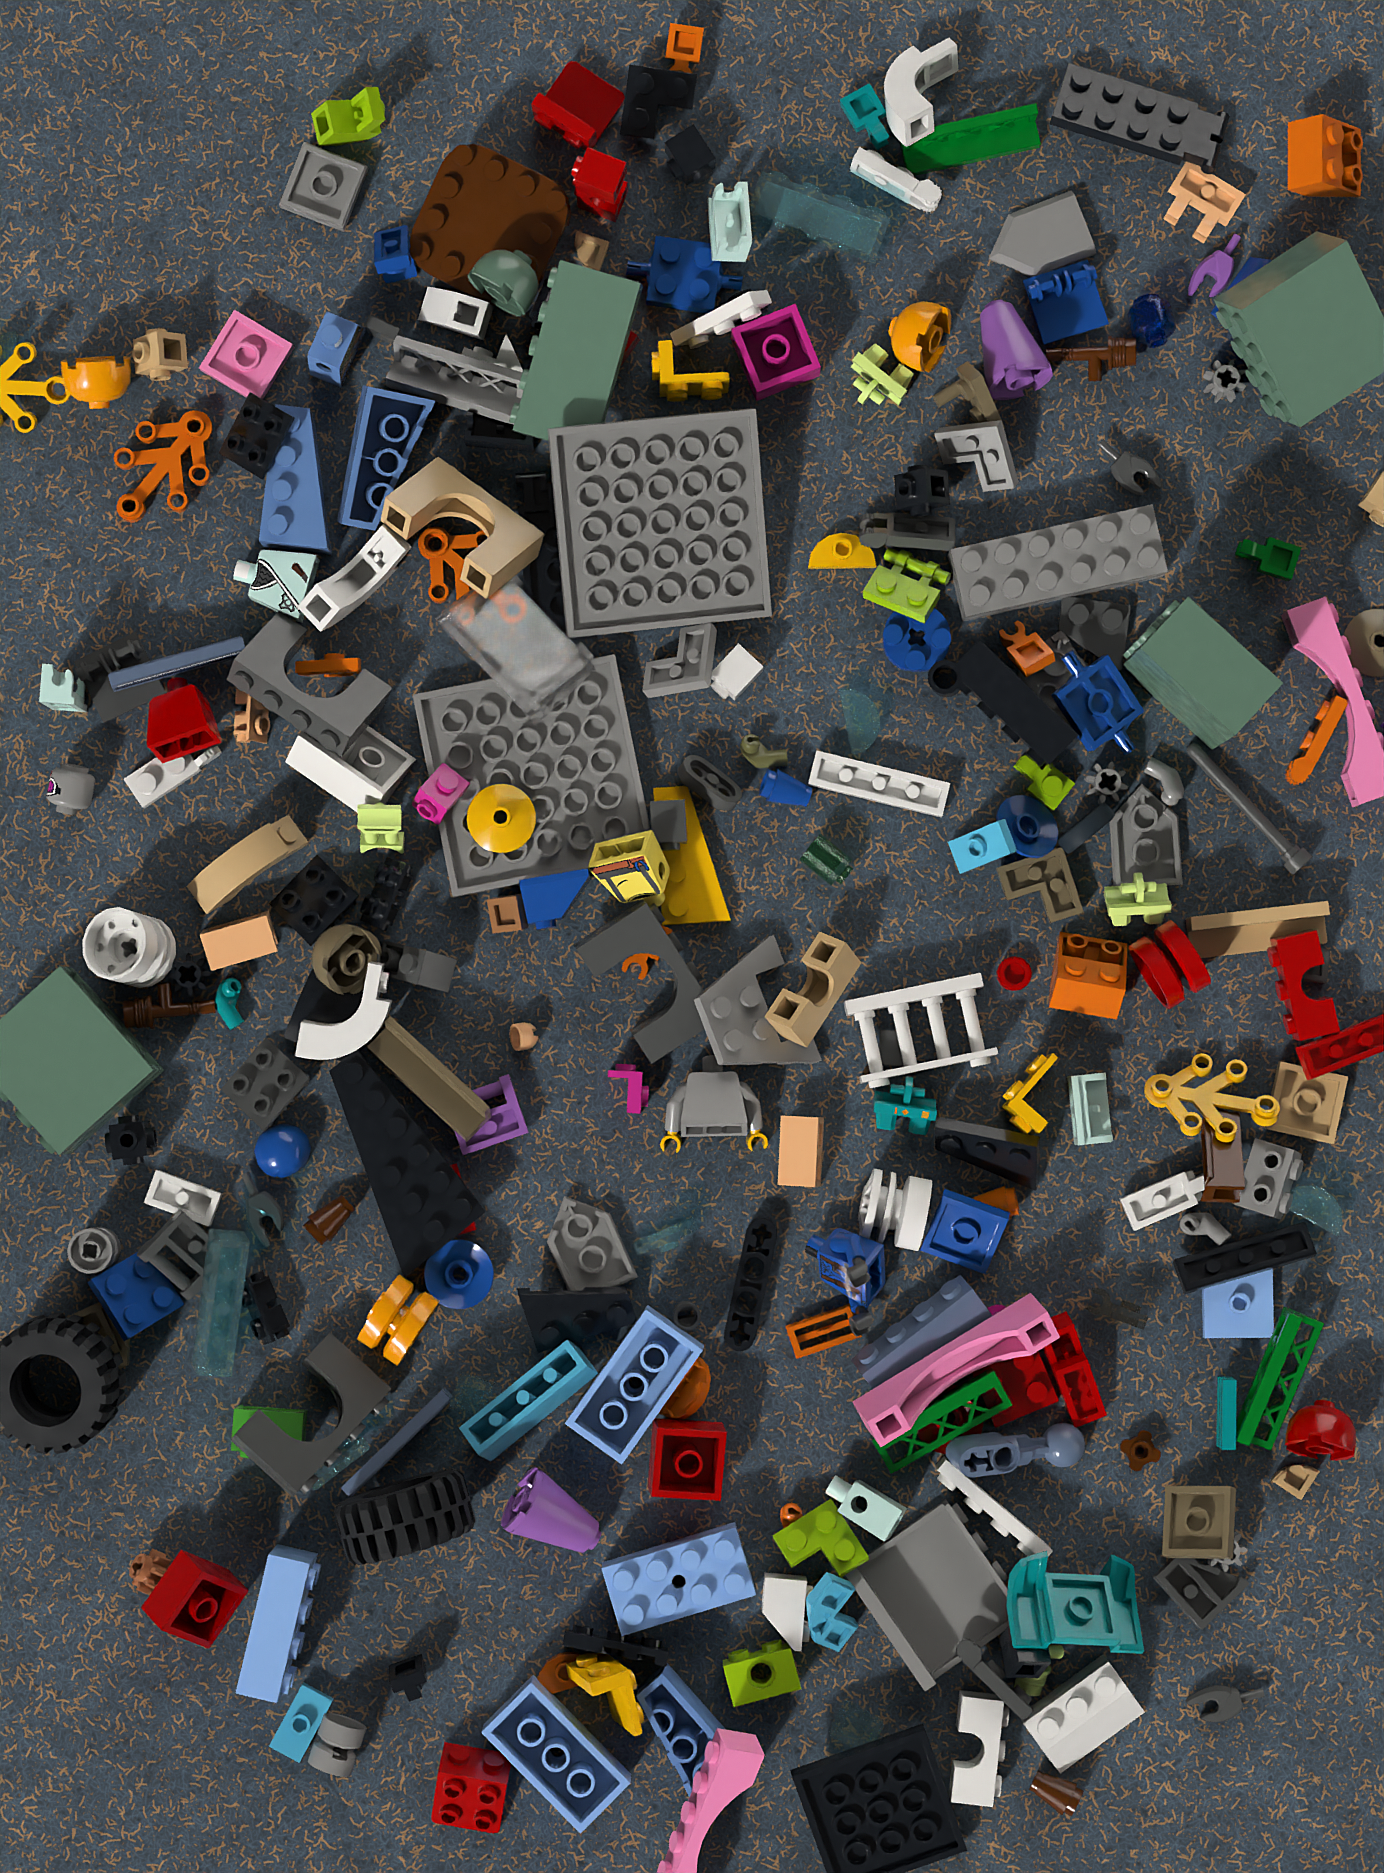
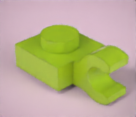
M1026 755L1021 756L1013 766L1031 781L1026 791L1051 811L1057 808L1075 785L1072 780L1057 768L1053 767L1050 769L1045 764L1040 769Z

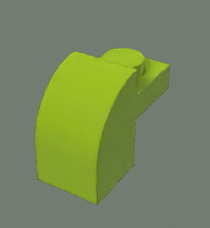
M365 87L351 100H326L314 110L311 115L318 146H341L368 140L381 133L380 124L385 121V106L380 98L378 87Z

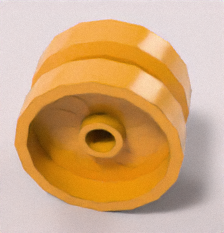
M398 1275L387 1291L380 1295L366 1317L367 1322L357 1337L358 1341L372 1349L380 1344L387 1333L390 1334L391 1337L383 1349V1357L397 1366L412 1347L440 1300L425 1291L420 1293L412 1305L408 1307L406 1303L414 1291V1284L401 1275Z

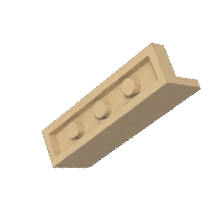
M1328 901L1194 916L1185 920L1189 941L1196 949L1200 958L1267 951L1268 947H1272L1270 938L1308 929L1317 930L1320 944L1327 943V933L1324 916L1330 915Z

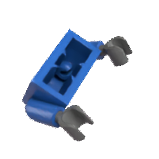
M842 1228L834 1229L827 1240L813 1235L806 1245L805 1253L819 1260V1274L822 1281L848 1296L851 1311L857 1313V1315L849 1318V1325L853 1334L860 1336L868 1333L873 1318L871 1313L866 1310L886 1283L884 1245Z

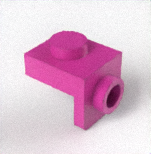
M442 763L419 788L412 806L417 809L422 817L439 825L450 808L466 792L470 783L445 763Z
M615 1064V1071L608 1070V1077L628 1078L627 1113L641 1114V1107H648L649 1086H642L643 1072H636V1065Z

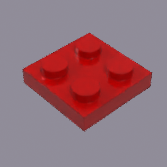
M1038 1351L1031 1356L1016 1357L996 1362L972 1372L973 1377L985 1370L992 1368L1012 1403V1406L991 1417L995 1428L1059 1401ZM995 1388L981 1394L986 1408H991L1002 1402Z

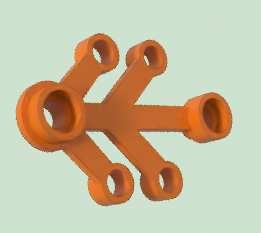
M198 410L186 412L180 421L176 423L153 425L149 421H142L136 426V436L141 442L146 444L154 442L156 438L178 437L168 448L131 451L129 448L123 447L115 452L114 462L122 470H130L137 465L157 463L133 493L124 494L117 501L116 509L122 519L131 523L141 520L146 512L144 502L168 473L170 493L167 497L168 506L178 513L184 512L188 508L189 498L185 494L181 456L189 447L191 448L193 466L189 469L190 480L197 486H204L210 481L211 473L206 466L204 443L211 437L213 425L210 418L204 412ZM195 421L201 424L200 430L195 433L190 432L189 425ZM145 427L152 428V434L148 438L141 436V431ZM124 453L130 454L131 459L129 463L120 464V456ZM197 470H205L206 475L204 479H194V473ZM176 496L184 497V503L180 507H175L172 504ZM128 501H134L136 504L132 512L124 510V506Z
M441 527L427 528L419 536L418 548L422 556L430 562L431 585L428 589L429 597L435 603H444L449 598V589L444 584V560L455 572L457 607L454 611V617L460 625H470L475 619V612L470 602V587L460 580L465 559L460 557L454 550L478 547L477 540L480 536L485 535L483 530H480L476 534L450 536ZM433 539L441 540V548L438 550L430 549V541ZM443 587L445 589L444 596L442 598H435L432 595L434 588ZM498 589L488 598L499 608L500 617L505 623L515 625L524 620L526 606L520 597L514 595L506 596ZM515 605L519 608L520 611L516 617L507 615L506 611L509 606ZM460 610H470L471 617L465 621L459 619L458 613Z

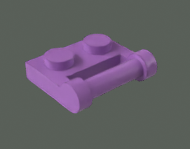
M509 1074L499 1077L500 1081L472 1090L483 1101L504 1094L507 1104L490 1109L491 1118L468 1142L455 1131L463 1155L529 1133Z

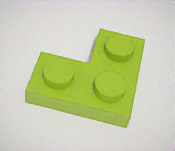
M832 1499L824 1502L772 1536L791 1568L817 1551L822 1550L837 1575L842 1578L869 1560L868 1554L842 1514L838 1512V1508Z

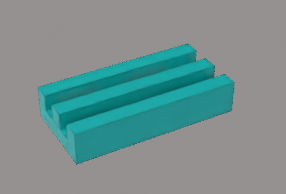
M1217 1376L1216 1446L1221 1448V1450H1236L1237 1380L1232 1377Z

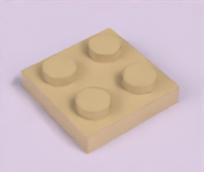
M1278 1061L1271 1096L1280 1105L1279 1117L1273 1125L1264 1126V1129L1334 1144L1348 1076L1329 1072L1307 1080L1302 1066Z

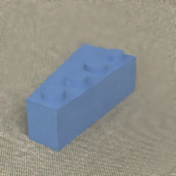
M365 385L362 386L337 522L344 525L376 530L381 520L385 497L394 491V487L408 462L407 459L421 434L422 427L434 406L435 400Z
M275 404V407L295 419L267 471L259 542L265 548L332 555L314 415L310 408Z
M667 1663V1666H661L641 1683L636 1697L657 1737H660L667 1751V1756L672 1765L677 1769L683 1781V1786L690 1797L693 1789V1778L696 1772L700 1771L705 1759L706 1745L709 1741H712L717 1728H725Z

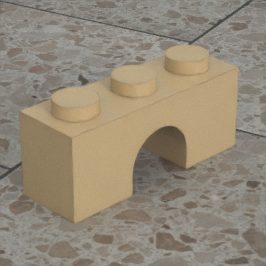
M822 932L818 933L801 959L807 967V979L803 988L797 994L783 988L765 1015V1018L781 1037L806 1048L861 965V961L846 942Z

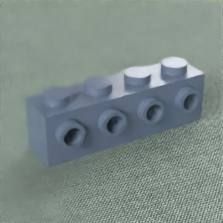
M959 1275L955 1279L946 1282L927 1301L919 1303L900 1322L891 1325L873 1343L864 1346L851 1361L872 1389L993 1315L971 1286Z

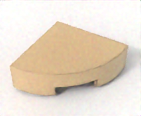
M577 231L575 248L579 261L584 264V267L600 271L609 247V241Z
M1294 1464L1280 1469L1270 1480L1302 1500L1320 1471L1308 1465Z

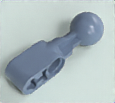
M1063 1422L1051 1425L1046 1429L1042 1437L1030 1438L1027 1434L1003 1436L998 1432L958 1436L948 1443L946 1458L967 1477L1009 1473L1017 1466L1028 1465L1032 1459L1045 1458L1049 1463L1057 1467H1069L1076 1464L1082 1458L1085 1451V1440L1078 1428ZM1003 1448L1001 1454L998 1457H995L998 1450Z

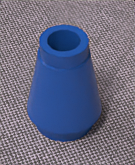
M767 769L759 789V795L766 797V801L805 807L808 805L812 794V787L807 786L779 769L775 771Z

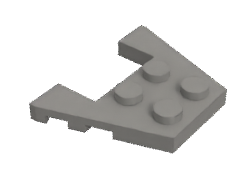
M774 935L763 939L758 943V946L743 956L736 965L721 975L694 999L718 1065H759L761 1063H777V1065L791 1063L814 1064L822 1061L814 1038L807 1048L791 1040L781 1042L777 1031L765 1018L768 1007L756 975L785 964Z

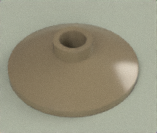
M1370 609L1355 616L1345 629L1344 636L1347 638L1351 649V654L1348 657L1352 667H1356L1360 673L1371 677H1383L1384 647L1376 646L1374 638L1376 635L1384 638V609Z

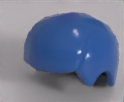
M283 1123L268 1128L258 1137L254 1154L257 1165L266 1175L274 1178H284L305 1167L309 1160L311 1146L308 1136L298 1126Z

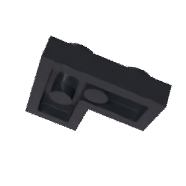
M629 64L620 135L654 140L659 105L693 110L698 75Z

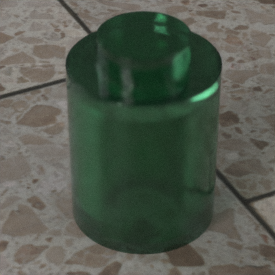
M821 833L799 859V861L830 886L835 881L841 885L853 870L848 865L852 858Z

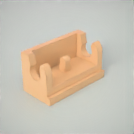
M269 910L203 929L200 933L211 971L278 952V941Z
M781 1116L778 1185L821 1186L824 1117Z

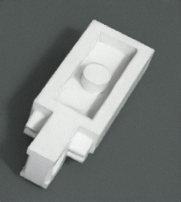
M1192 1170L1182 1171L1119 1198L1133 1231L1197 1205L1202 1197L1201 1191L1204 1190V1175L1202 1173L1195 1176Z

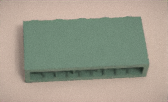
M560 260L558 268L552 267L547 287L552 288L548 302H542L538 315V321L543 322L539 336L533 335L528 355L533 356L530 369L524 368L519 383V389L524 391L520 403H514L509 422L514 423L513 430L515 432L548 441L547 428L605 423L643 289L641 283Z

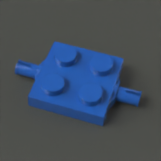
M663 236L655 237L654 251L648 263L628 260L626 275L646 277L648 285L646 305L706 314L714 310L716 297L721 288L741 291L743 276L723 274L721 261H712L711 243Z
M1073 650L1066 653L1065 656L1061 657V660H1063L1072 675L1062 687L1051 694L1052 698L1073 730L1079 735L1087 751H1094L1105 741L1114 739L1123 755L1129 754L1136 746L1127 735L1126 730L1135 718L1145 712L1109 655H1102L1089 666L1083 667Z

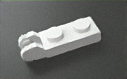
M859 147L853 157L850 172L919 210L926 211V213H931V211L937 208L942 196V190H940L937 184L934 185V182L929 179L917 180L908 169L900 166L894 167L874 150L866 151Z
M218 746L206 750L196 760H194L191 754L165 763H162L156 757L124 778V781L142 808L145 809L202 771L200 768L217 758L222 752Z

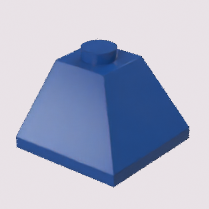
M588 868L519 880L527 923L529 925L535 924L536 930L556 927V920L564 919L590 882L591 876Z

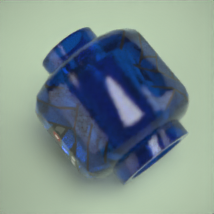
M1152 293L1138 297L1134 300L1127 313L1133 338H1136V342L1140 344H1147L1149 348H1156L1166 344L1167 338L1173 335L1176 329L1170 302L1163 297H1159L1158 294Z

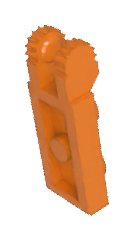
M1336 695L1330 698L1329 702L1326 700L1322 701L1314 717L1319 722L1313 732L1310 730L1306 732L1299 745V749L1303 750L1300 758L1290 761L1287 767L1288 770H1285L1286 774L1284 775H1286L1285 779H1287V782L1299 785V783L1302 784L1303 781L1305 782L1309 778L1308 775H1311L1348 704L1346 699Z

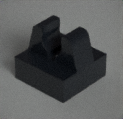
M422 1654L389 1665V1683L393 1693L404 1690L409 1702L423 1697L420 1689H422L421 1684L427 1682V1674Z

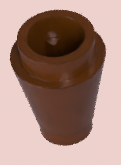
M340 1195L337 1199L307 1216L309 1220L303 1226L320 1245H323L327 1240L332 1241L355 1209Z
M1037 1771L1029 1790L1033 1791L1059 1814L1063 1815V1813H1066L1069 1816L1073 1815L1084 1792L1076 1787L1077 1783Z

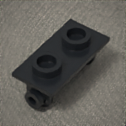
M262 1270L250 1275L252 1283L249 1277L237 1281L239 1287L236 1290L241 1305L244 1308H248L253 1319L250 1321V1326L254 1336L258 1340L261 1339L263 1345L276 1341L273 1334H275L277 1339L289 1335L288 1327H290V1324L281 1304L270 1309L267 1306V1302L278 1298L269 1275L265 1276Z

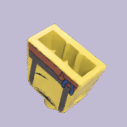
M652 830L595 844L588 869L619 902L628 903L643 899L648 906L655 903L657 907L664 902L665 895L663 892L670 874V867Z

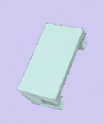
M737 182L734 186V191L729 193L724 192L723 183H720L715 187L712 198H708L707 201L712 261L746 262L752 244L748 183Z
M42 664L39 702L52 710L87 712V705L84 704L86 686L78 678V688L74 692V676L69 669L64 673L54 669L52 664Z
M1106 1072L1067 1076L1074 1145L1112 1142L1113 1136L1110 1123Z

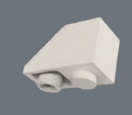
M427 287L418 320L484 340L494 307L489 302L461 293Z
M764 1572L762 1613L794 1651H801L802 1642H809L810 1629L808 1621L804 1620L806 1597L813 1590V1586L807 1585L806 1576Z

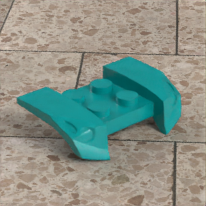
M1043 1551L1020 1559L1010 1572L1006 1606L1013 1648L1046 1650L1051 1643L1109 1646L1110 1653L1143 1654L1144 1646L1136 1602L1134 1566L1129 1562L1111 1554L1099 1575L1046 1572L1048 1554L1047 1551Z

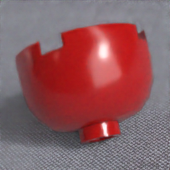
M1316 1400L1314 1405L1305 1406L1292 1415L1286 1431L1285 1445H1287L1288 1451L1304 1457L1318 1459L1316 1454H1331L1330 1460H1348L1354 1457L1356 1430L1352 1420L1343 1411L1336 1409L1333 1402Z

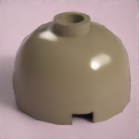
M341 924L328 928L319 936L311 953V964L316 977L329 989L338 994L347 992L355 994L364 989L368 963L371 961L376 962L377 954L381 956L382 949L378 938L370 931L350 924Z

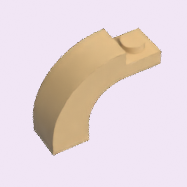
M286 815L272 824L264 825L228 849L202 870L186 887L205 913L208 914L232 900L242 888L265 870L302 849L308 841L291 817Z

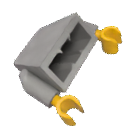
M715 1055L703 1057L702 1072L689 1073L687 1082L677 1087L667 1103L664 1126L667 1134L661 1140V1149L665 1150V1141L669 1138L677 1142V1153L682 1146L681 1137L747 1136L746 1144L751 1151H753L751 1146L752 1139L761 1137L763 1139V1148L766 1149L768 1140L760 1130L763 1128V1119L759 1099L747 1083L739 1081L737 1072H723V1065H718Z

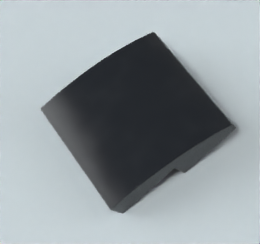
M312 969L297 1001L284 1038L297 1043L300 1025L303 1020L328 1024L348 1020L358 1010L363 990L355 994L350 992L338 994L324 985L316 977L314 969ZM345 1055V1056H342V1057H339V1058H334V1059H336V1060H338V1061H342V1060H343L344 1058H346L348 1055Z

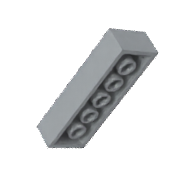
M1153 504L950 549L947 555L962 622L1062 600L1066 597H1075L1163 577L1168 572Z

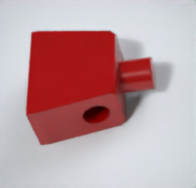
M181 677L170 679L167 682L168 692L152 698L149 702L147 747L162 763L222 743V738L208 700L195 685H188L186 679Z

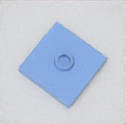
M1273 1269L1202 1289L1203 1338H1271L1274 1331Z

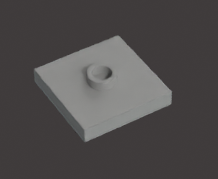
M303 142L279 206L282 209L344 232L368 172V166Z

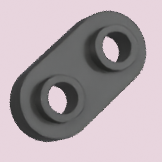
M687 756L678 768V775L682 783L704 798L717 810H733L742 797L740 787L732 779L700 756Z

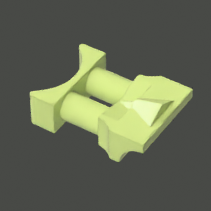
M381 802L374 805L358 804L357 827L361 830V853L373 848L382 847L390 848L403 854L404 832H398L401 830L402 825L401 805H385Z

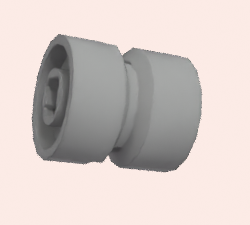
M102 1226L91 1227L77 1232L69 1241L67 1248L68 1259L71 1265L78 1271L86 1274L98 1273L112 1267L119 1259L121 1252L120 1241L117 1235L110 1229Z
M324 1713L318 1729V1735L321 1739L313 1743L308 1763L325 1773L349 1777L357 1758L353 1751L360 1748L367 1729L366 1726L357 1720L340 1714Z

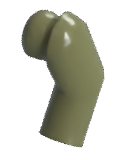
M747 734L742 738L740 744L741 753L756 768L788 766L786 749L768 750L759 741V737L754 734Z

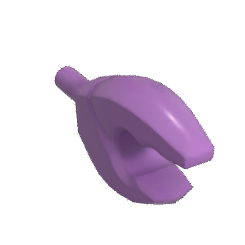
M1234 234L1223 252L1217 250L1198 264L1189 283V296L1196 292L1198 286L1202 284L1204 277L1207 275L1215 279V285L1211 289L1209 297L1216 296L1226 288L1234 271V259L1230 255L1241 240L1239 235Z

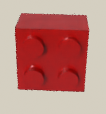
M655 1418L653 1420L647 1484L651 1497L721 1501L727 1431L722 1422Z
M181 1549L141 1609L162 1631L209 1649L249 1590L229 1569Z

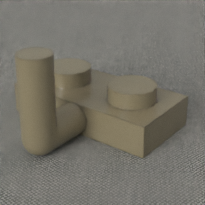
M968 361L956 368L960 377L959 380L932 396L940 408L962 394L967 401L970 400L973 406L969 412L975 423L1002 420L982 374Z

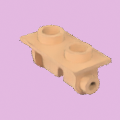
M236 688L235 704L246 705V711H235L233 735L237 736V742L250 743V741L267 744L268 732L270 730L269 710L262 703Z

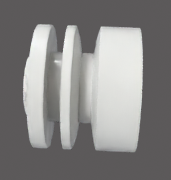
M121 907L109 908L96 915L87 926L82 940L83 957L92 972L99 977L138 988L153 986L163 980L171 970L176 956L175 938L171 929L162 920Z
M873 1168L871 1176L864 1186L858 1212L859 1235L869 1239L872 1228L875 1226L877 1227L876 1242L882 1244L888 1229L894 1230V1244L896 1247L918 1251L929 1211L932 1180L908 1176L903 1190L896 1189V1173L890 1172L886 1186H881L883 1170Z

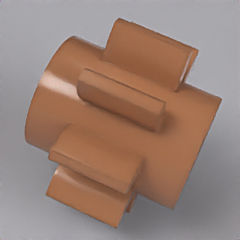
M152 1548L149 1555L141 1553L135 1557L131 1564L129 1575L133 1579L132 1584L137 1586L136 1590L147 1595L151 1594L170 1566L171 1560L166 1558L167 1554Z

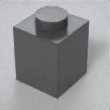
M685 799L650 801L651 830L655 834L661 850H680V844H687Z

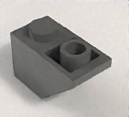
M383 940L381 956L378 955L377 962L385 964L383 972H389L390 978L449 992L457 959Z

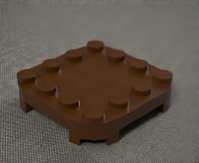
M476 144L458 145L442 162L416 219L410 237V256L429 275L496 306L491 302L493 297L486 289L481 294L468 279L469 272L484 254L492 250H507L512 253L515 250H519L532 260L530 266L535 271L540 285L566 226H569L572 215L569 198L563 187L555 180L491 148Z

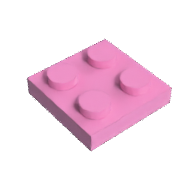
M234 310L199 369L246 398L249 392L264 399L295 347L292 343Z

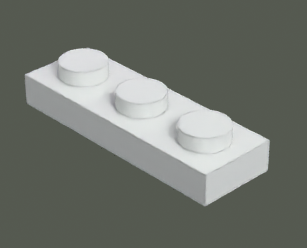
M767 290L747 292L671 332L670 335L674 345H689L690 349L700 347L709 342L708 336L714 333L721 335L731 331L735 327L734 323L738 320L748 321L762 314L760 309L772 303Z

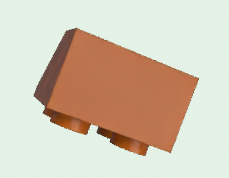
M1324 114L1288 122V190L1306 197L1361 196V183L1363 180L1361 170V149L1363 147L1361 129Z
M1060 932L1050 982L1049 1008L1117 1020L1126 991L1127 943Z

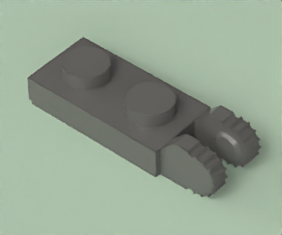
M887 512V514L866 513L862 514L859 519V528L862 530L859 534V542L864 547L880 548L886 544V546L950 551V549L955 548L954 518L938 516L915 517L911 516V514Z
M967 1638L959 1641L956 1648L959 1658L961 1657L962 1661L1022 1720H1025L1033 1712V1708L1029 1705L1033 1699L1018 1684L1011 1688L1003 1680L1006 1676L1005 1671L992 1659L988 1663L982 1659L981 1647L978 1644H974V1641Z

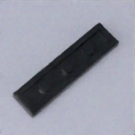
M1301 1222L1174 1259L1173 1265L1185 1295L1315 1257L1317 1252L1306 1223Z

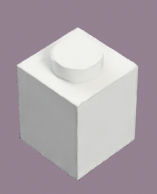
M738 643L712 671L711 679L714 682L710 686L723 699L730 696L735 701L763 672L764 667Z

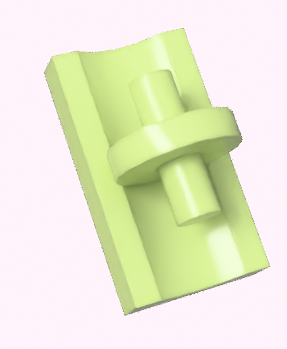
M873 344L863 355L858 352L852 360L851 368L870 382L868 384L861 377L854 381L853 385L862 391L857 401L863 405L871 398L880 405L886 397L876 390L879 389L899 405L906 396V389L913 378V373L900 363L890 376L883 372L880 367L889 355L877 344Z
M1141 872L1133 874V883H1121L1120 886L1104 887L1108 915L1111 916L1114 926H1127L1131 921V915H1143L1144 922L1148 924H1161L1165 913H1171L1172 904L1168 897L1167 884L1144 882Z

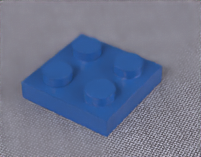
M944 1188L922 1241L920 1251L986 1274L1009 1220L1010 1212Z
M137 1252L87 1282L124 1342L184 1305L170 1280L149 1261L145 1263L137 1256Z

